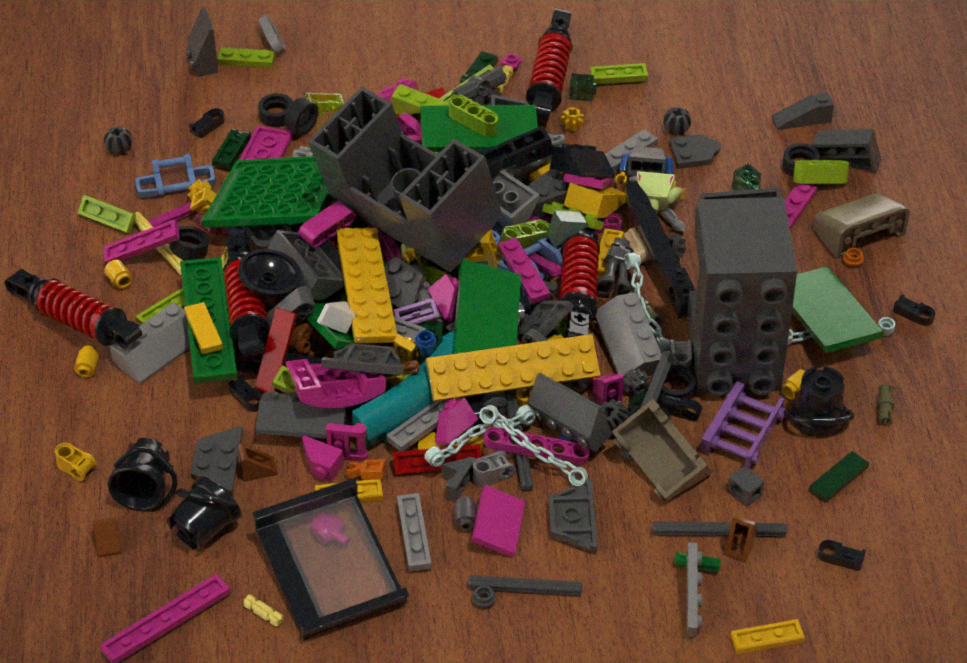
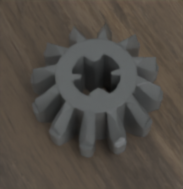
M613 398L609 403L604 400V404L601 406L611 432L630 416L625 405L621 401L616 402Z

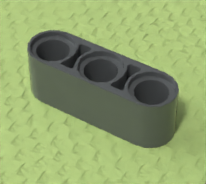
M309 287L295 289L270 310L266 317L270 328L276 308L297 313L295 326L315 310L311 289Z

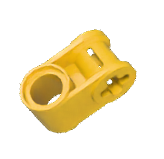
M61 443L55 448L58 469L71 475L78 481H83L86 477L85 475L91 469L97 467V461L92 455L81 451L70 443Z

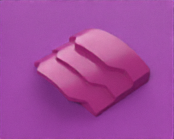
M307 359L286 361V367L291 374V379L296 387V393L300 401L311 406L321 408L349 407L373 399L386 390V378L383 373L375 375L364 371L350 372L343 369L323 368L322 363L309 364Z

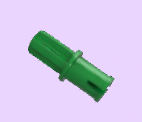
M676 552L675 566L687 567V553ZM702 556L701 565H697V571L698 569L718 572L721 567V559Z

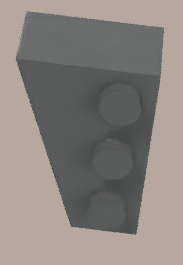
M874 129L818 130L812 144L813 147L818 149L820 160L847 161L850 163L849 165H852L853 169L861 167L869 169L870 173L876 174L881 162Z
M550 169L528 185L529 188L540 195L530 217L552 215L542 211L544 203L552 204L553 201L564 205L569 184L563 181L564 177L559 171Z

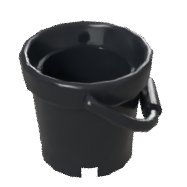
M817 366L806 370L802 375L798 394L792 402L790 411L785 412V416L803 433L817 437L830 436L840 431L845 422L854 419V413L844 405L845 384L843 383L844 378L842 374L829 366H824L823 370H816Z
M139 438L136 443L132 444L131 442L126 453L113 464L115 468L107 482L108 491L113 499L123 507L137 511H147L154 508L159 510L175 494L178 485L177 475L173 470L174 467L169 463V451L166 450L165 453L161 449L162 444L159 441L151 438ZM167 472L172 477V486L169 493L165 496V477Z
M199 476L192 484L191 490L180 488L175 491L178 497L185 499L168 517L167 523L170 529L176 526L178 532L175 535L184 544L192 549L198 547V550H201L206 543L227 525H233L238 521L242 512L235 499L226 489L211 478Z

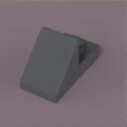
M469 457L442 465V478L448 481L446 490H448L449 501L456 503V500L471 481L473 462L476 458Z

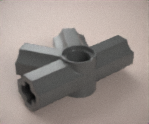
M497 67L479 77L472 76L467 83L453 89L452 95L460 94L480 105H484V103L489 105L491 95L501 96L494 88L505 83L507 80L506 73H504L502 68Z

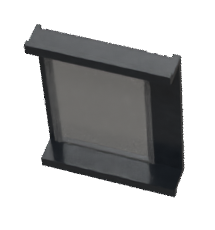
M355 478L252 512L256 533L303 640L309 639L312 635L399 604H407L409 593L406 587L401 589L358 498V485Z

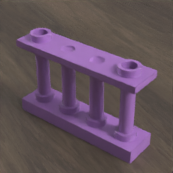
M737 381L702 437L700 453L709 456L712 449L719 448L745 458V466L750 469L753 464H757L762 447L778 420L782 421L786 409L783 408L784 399L781 397L775 407L747 397L744 393L745 384ZM744 404L768 413L770 416L767 421L738 411L737 407ZM735 418L762 430L757 436L729 425V421ZM727 433L751 442L753 445L750 450H746L720 440V436Z

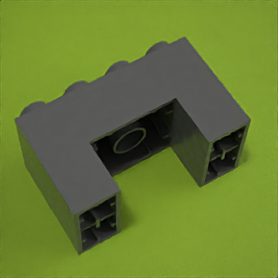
M361 87L308 141L332 201H342L358 217L409 248L415 249L417 253L449 272L459 264L503 216L485 156L455 139L439 154L431 151L402 134L392 103L364 87Z
M784 197L697 200L694 231L700 268L698 290L689 291L687 311L689 339H692V364L694 376L696 377V394L710 393L714 396H723L730 393L737 381L745 384L744 392L765 395L772 391H781L797 278V267Z

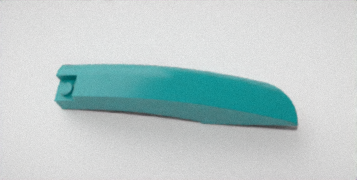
M454 330L442 337V343L429 358L452 354ZM426 361L420 366L418 373L410 374L389 391L352 411L353 426L358 423L366 426V449L376 445L381 440L386 445L390 444L387 441V434L433 403Z

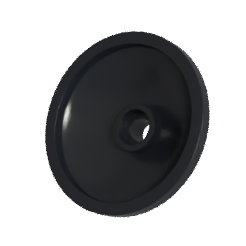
M258 249L251 251L239 263L238 274L242 283L251 291L262 296L280 297L290 294L300 283L301 271L298 264L290 256L277 250Z

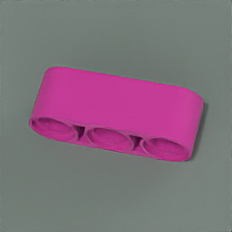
M337 201L305 222L300 227L298 235L313 248H316L336 235V230L348 227L354 221L356 213L342 201Z

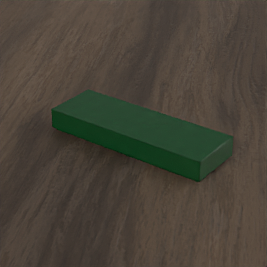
M851 451L809 486V492L826 503L868 468L869 462L854 451Z

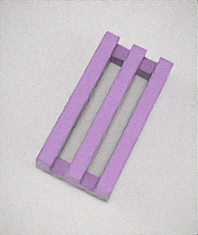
M434 298L394 309L397 318L416 325L440 319ZM432 305V308L400 317L401 314Z

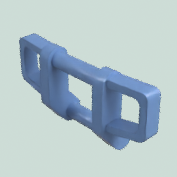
M185 154L184 157L157 161V159L151 160L154 175L137 177L135 179L139 198L164 196L165 193L188 190V187L196 182V175L210 174L211 177L201 180L202 183L207 180L211 186L216 184L213 167L207 165L193 168L190 154ZM186 164L189 182L162 185L160 168ZM156 183L155 189L142 190L140 188L144 184Z
M547 236L535 241L533 245L524 249L527 256L538 251L562 268L563 243L558 245L559 249H556L550 245L552 243ZM504 259L498 261V269L511 272ZM531 260L542 280L552 276L544 271L540 273L536 264Z

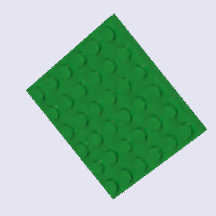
M314 156L236 160L202 219L204 227L212 228L305 223L325 209L330 196Z

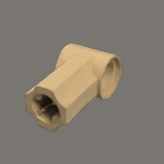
M630 228L624 233V239L630 241L631 252L640 255L641 264L652 261L639 231L636 228Z

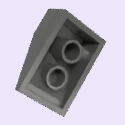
M202 7L188 37V48H185L190 68L195 70L197 77L218 73L214 31L206 7Z

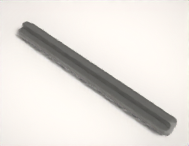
M670 351L662 353L640 409L652 399L657 402L674 359V355ZM624 447L622 457L628 461L633 460V457Z
M515 390L504 391L508 401L506 408L508 419L515 417L518 410ZM522 424L513 427L523 432ZM512 439L514 445H519ZM515 453L521 488L523 491H531L533 489V479L528 456Z
M654 521L652 532L654 535L729 536L732 522ZM755 522L758 529L756 536H786L787 534L786 523Z

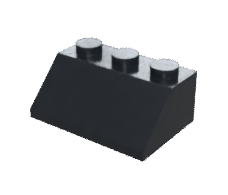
M562 143V146H553L549 169L580 177L615 178L616 175L605 153L596 150L597 146Z

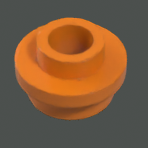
M850 248L844 253L843 260L847 265L859 266L863 263L864 256L861 250Z

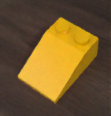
M570 183L564 206L581 210L580 213H589L598 216V218H607L627 201L625 192L609 186L600 189Z

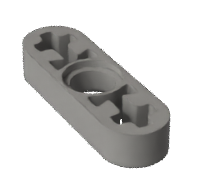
M267 14L263 15L258 21L269 44L277 54H280L286 49L270 17Z

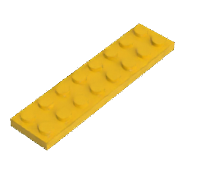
M344 228L336 230L347 303L350 310L355 314V318H352L351 323L354 343H394V339L397 337V330L377 228Z
M593 334L426 359L433 402L533 387L536 376L539 373L558 383L600 376Z

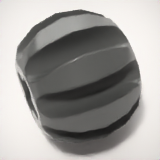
M671 107L664 114L663 125L669 133L674 135L684 134L690 128L691 116L685 108Z
M121 126L112 127L105 133L104 144L110 153L115 155L125 154L132 147V135L126 128Z

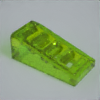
M305 93L304 98L317 104L319 113L340 109L345 104L341 93Z

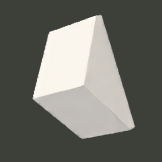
M346 301L326 303L317 322L346 334L352 323V318H355V314L350 310Z

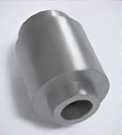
M464 496L458 498L454 505L455 525L461 530L469 531L474 528L477 509L474 500L471 497Z

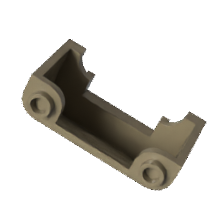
M876 193L819 212L815 216L812 229L833 255L839 259L844 257L848 246H856L857 238L886 229L897 238L905 236L910 211L904 204Z
M654 399L612 431L616 436L613 441L620 450L625 447L656 486L653 491L660 500L663 498L667 501L712 473L705 461L687 442Z

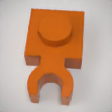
M364 460L363 464L349 462V469H346L347 478L352 479L361 476V480L383 479L387 467L386 460Z

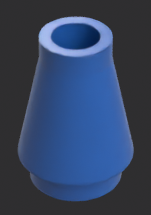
M422 330L415 337V343L421 360L426 361L434 351L436 337L429 330Z

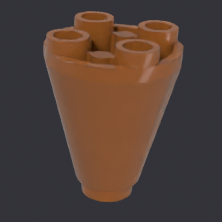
M301 321L294 327L288 350L294 354L321 358V354L329 342L309 321Z

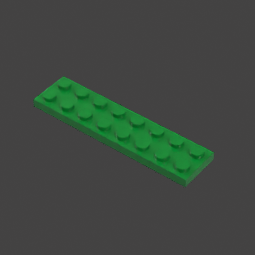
M221 257L180 261L185 307L204 302L223 344V349L202 354L187 320L194 384L237 379L233 341L229 331L230 319Z

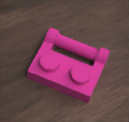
M358 423L354 426L327 424V444L342 449L344 460L362 462L368 459V450L365 448V435L367 431L364 424ZM350 437H356V450H351Z

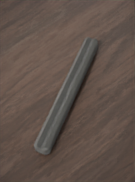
M475 575L469 576L468 587L470 589H476L479 586L485 585L497 591L581 595L582 582Z

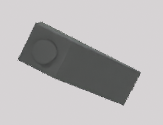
M829 93L810 95L773 114L772 120L777 130L832 122L834 103Z

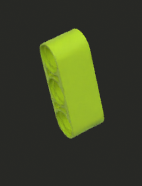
M460 94L452 95L449 98L448 115L451 119L485 137H494L497 134L498 115L495 112Z
M797 160L794 166L793 181L801 184L847 183L850 163L843 160Z
M535 220L507 226L503 229L498 243L516 237L522 248L525 249L533 245L535 241L547 237L550 224L545 220Z

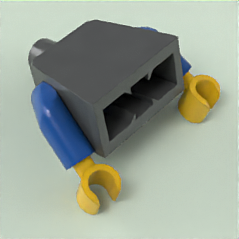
M637 146L632 152L623 155L618 171L620 174L615 177L616 187H618L619 182H623L624 187V184L627 183L626 175L637 176V171L674 174L673 160L665 155L661 148Z

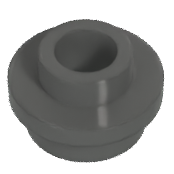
M479 586L473 592L472 599L476 606L487 608L494 604L495 593L489 586Z

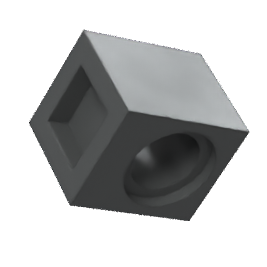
M744 466L739 471L731 474L728 492L748 507L763 495L765 481Z

